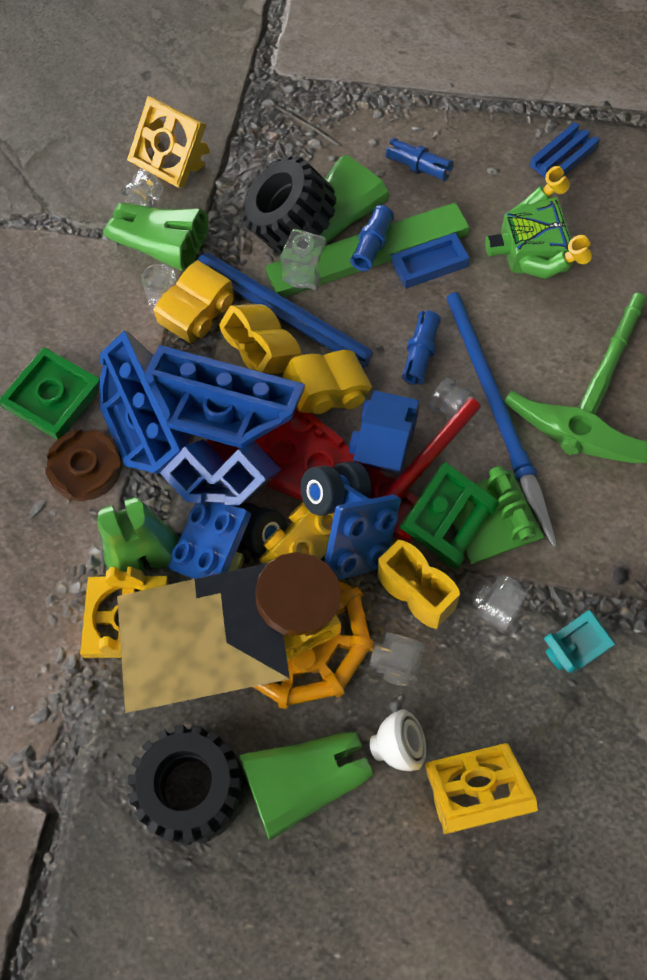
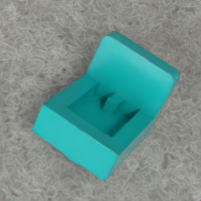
M592 610L586 611L557 633H550L544 637V640L549 645V648L545 650L547 656L558 670L561 671L565 668L568 673L579 672L617 645Z

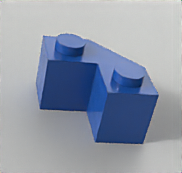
M374 391L371 400H365L360 432L353 431L349 454H354L353 461L360 463L364 467L401 475L409 442H412L420 409L419 400Z
M202 439L185 446L160 474L186 502H222L224 505L239 506L256 496L281 469L256 442L238 449L225 462Z

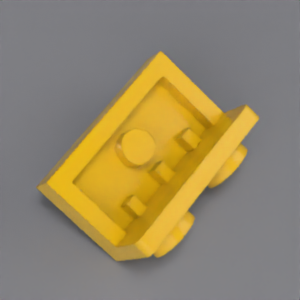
M302 502L289 515L288 518L292 523L285 531L281 528L277 529L264 542L263 545L267 550L259 558L265 564L280 555L299 552L313 555L321 560L327 551L334 513L322 516L315 515Z

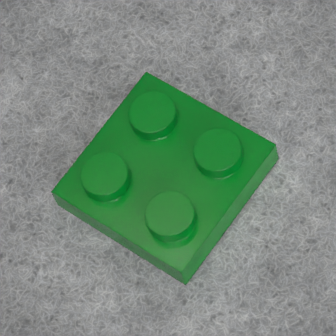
M43 347L0 397V405L3 409L58 440L67 433L99 393L100 378Z

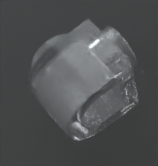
M506 575L498 576L492 587L485 584L474 600L473 605L478 608L476 617L505 634L524 606L527 593L523 592L522 586L511 577Z
M386 632L383 644L377 642L374 644L369 667L376 668V673L383 674V680L389 683L408 686L409 680H418L425 645L417 640Z

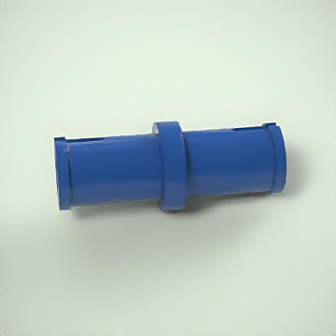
M397 138L390 140L389 144L393 145L394 148L387 146V159L407 165L415 173L422 171L444 182L450 177L449 174H446V171L452 172L454 165L452 160L432 154L428 148L421 145L415 147Z
M384 205L376 206L368 225L364 226L358 236L360 242L350 259L352 266L360 271L370 270L378 250H381L387 241L386 232L391 221L394 219V213L389 207Z
M426 310V315L424 311L419 312L414 335L408 340L406 349L409 354L401 378L409 384L416 385L418 383L421 385L424 383L429 358L434 356L436 350L434 339L441 317L433 311Z

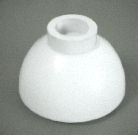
M401 709L392 713L383 721L377 735H373L370 738V750L375 760H384L391 767L403 771H415L423 766L426 758V741L421 725L413 714L405 709Z

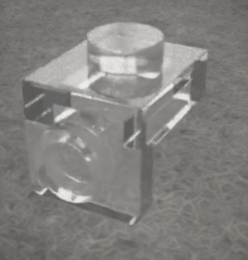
M298 229L291 231L280 256L284 282L296 288H308L316 291L321 280L320 257L326 245L325 237Z

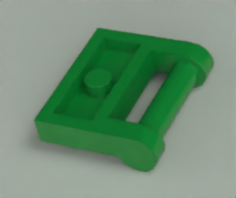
M444 462L435 472L399 528L435 553L444 564L453 569H458L465 559L464 551L486 517L493 515L499 503L481 487L447 462ZM469 500L473 503L474 508L451 544H449L442 538L466 501Z

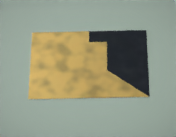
M267 563L117 596L125 713L290 679L284 636L266 624L258 613L255 591L258 577Z

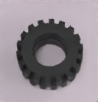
M285 156L283 160L278 159L271 166L264 168L262 173L254 179L251 188L248 189L245 195L247 198L242 206L244 210L242 218L245 221V226L281 255H287L289 252L293 255L299 253L300 249L306 250L309 248L311 243L317 241L321 237V233L327 230L330 225L329 220L335 213L333 206L336 204V196L334 195L333 187L306 160L299 156L294 158L292 156Z
M184 725L174 726L175 732L168 733L165 729L156 733L159 740L154 744L147 740L142 746L146 751L143 757L135 756L131 764L136 768L135 775H128V785L133 788V793L128 794L131 805L136 807L137 811L134 814L139 821L144 823L147 829L172 843L178 842L182 845H192V842H199L202 844L210 841L209 837L214 834L221 835L226 831L224 826L230 820L234 822L238 815L236 809L239 804H243L245 796L242 793L245 779L241 772L238 758L218 734L213 731L208 733L201 726L193 725L192 729H187ZM188 761L203 762L208 766L212 774V784L207 797L201 804L190 810L178 811L170 807L165 798V785L170 773L182 763Z

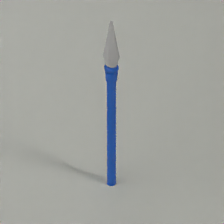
M458 292L451 293L446 298L510 455L509 459L515 473L514 477L517 482L521 483L529 505L552 546L555 547L557 543L541 487L536 479L537 470L533 467L527 452L523 449L462 298Z

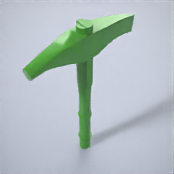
M642 293L633 294L628 307L624 309L621 322L614 337L610 339L607 352L590 381L579 407L540 403L528 400L514 391L509 393L504 403L553 441L561 444V448L566 454L571 455L581 452L610 460L647 464V441L620 433L608 426L596 415L608 390L621 354L628 345L627 341L638 318L641 317V311L647 300L646 296Z

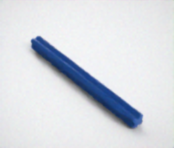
M210 253L200 255L198 258L200 262L231 280L233 292L253 304L267 306L279 320L332 352L339 350L353 351L362 368L369 364L373 355L371 349Z

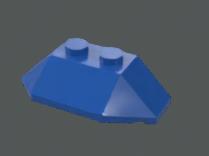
M124 330L100 353V364L103 367L100 376L99 407L124 465L159 474L188 445L192 434L167 427L144 375L154 355L130 332Z
M159 345L144 373L148 386L168 428L238 448L252 443L291 420L305 389V384L162 345Z

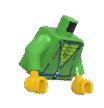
M554 166L548 170L545 177L547 182L545 187L539 186L525 200L504 215L501 234L489 235L485 238L488 257L506 254L510 269L514 273H526L538 278L549 279L560 272H568L569 267L573 265L575 260L579 264H587L592 258V253L589 250L590 241L585 235H577L571 240L558 198H552L551 196L552 193L563 194L570 187V181L566 176L563 177L564 171L560 166Z

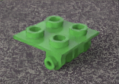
M503 466L492 468L488 472L490 478L475 483L498 501L499 506L492 516L486 517L465 550L471 565L544 538L512 471L504 470ZM469 500L466 501L452 523L456 533L459 532L474 508L473 503Z

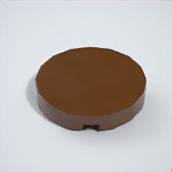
M82 429L73 430L60 437L51 446L47 454L48 461L45 471L56 492L71 500H92L107 493L118 481L122 470L120 452L112 438L103 432L91 429L92 431L84 432Z
M299 552L280 555L267 563L258 577L255 591L257 610L266 624L282 635H315L329 626L339 609L341 589L338 578L327 563L313 555Z

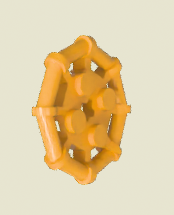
M338 580L341 598L336 615L348 611L353 635H340L339 633L330 640L306 650L287 661L290 679L282 680L281 685L273 682L254 686V688L278 703V708L287 709L288 706L332 696L340 698L344 695V688L367 653L372 652L374 648V641L370 639L361 597L363 593L359 587L353 588ZM339 648L349 650L336 672L333 673L327 665ZM312 672V674L319 673L323 680L294 687V678Z

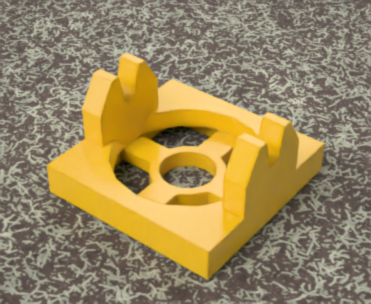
M148 96L127 160L178 188H184L190 171L197 172L205 166L201 156L209 154L210 150L207 143L201 141L207 124L155 97ZM167 116L164 124L159 118ZM177 121L181 123L186 132L187 143L185 147L177 143L174 134ZM163 132H166L170 137V147L165 152H162L158 147L161 141L158 137ZM148 147L152 148L155 152L153 159L149 154ZM174 153L181 157L180 162L176 166L162 168L166 156Z
M111 567L106 571V576L88 577L80 655L83 658H121L120 630L116 624L118 605L112 611H98L99 605L106 596L119 589H122V595L134 593L135 589L143 591L169 585L168 577L145 576L141 570L133 567H127L126 572H122L116 567ZM96 625H112L118 632V640H114L110 636L102 638Z
M508 743L425 763L427 776L433 790L438 818L442 823L444 834L538 811L537 799ZM462 774L461 780L451 782L458 775ZM479 776L487 777L491 780L490 783L483 787H472L467 784L470 779ZM508 783L510 795L495 800L492 793L496 790V787ZM467 794L471 797H477L480 804L462 807L453 802L449 797Z

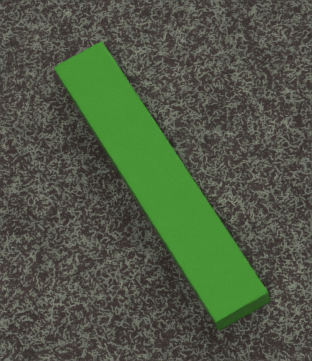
M456 202L391 223L386 232L387 241L384 247L378 250L372 267L392 261V254L452 233H456L458 238L469 235L470 227ZM359 235L266 265V275L273 291L282 297H287L361 272L352 266L350 261L360 242Z

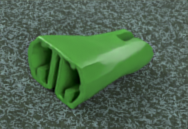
M347 154L338 159L325 177L335 191L336 204L333 206L335 213L329 220L330 225L327 230L321 233V237L317 241L311 243L313 249L325 246L351 224L373 212L376 206L384 205L390 198L389 191L383 180Z
M118 203L113 212L114 218L109 219L103 230L105 237L143 252L180 271H185L194 263L206 239L209 220L208 214L205 210L161 209L131 203Z
M133 497L124 500L126 509L117 512L113 505L104 507L99 511L97 524L103 545L104 561L108 569L116 567L120 571L126 572L127 567H133L144 572L146 570L142 560L143 556H146L151 568L159 569L169 565L173 550L180 537L170 525L157 517L143 501Z
M357 731L336 733L310 741L259 750L239 756L269 840L281 835L315 811L360 786L374 775L367 758L347 763L341 767H338L336 760L347 757L363 747Z

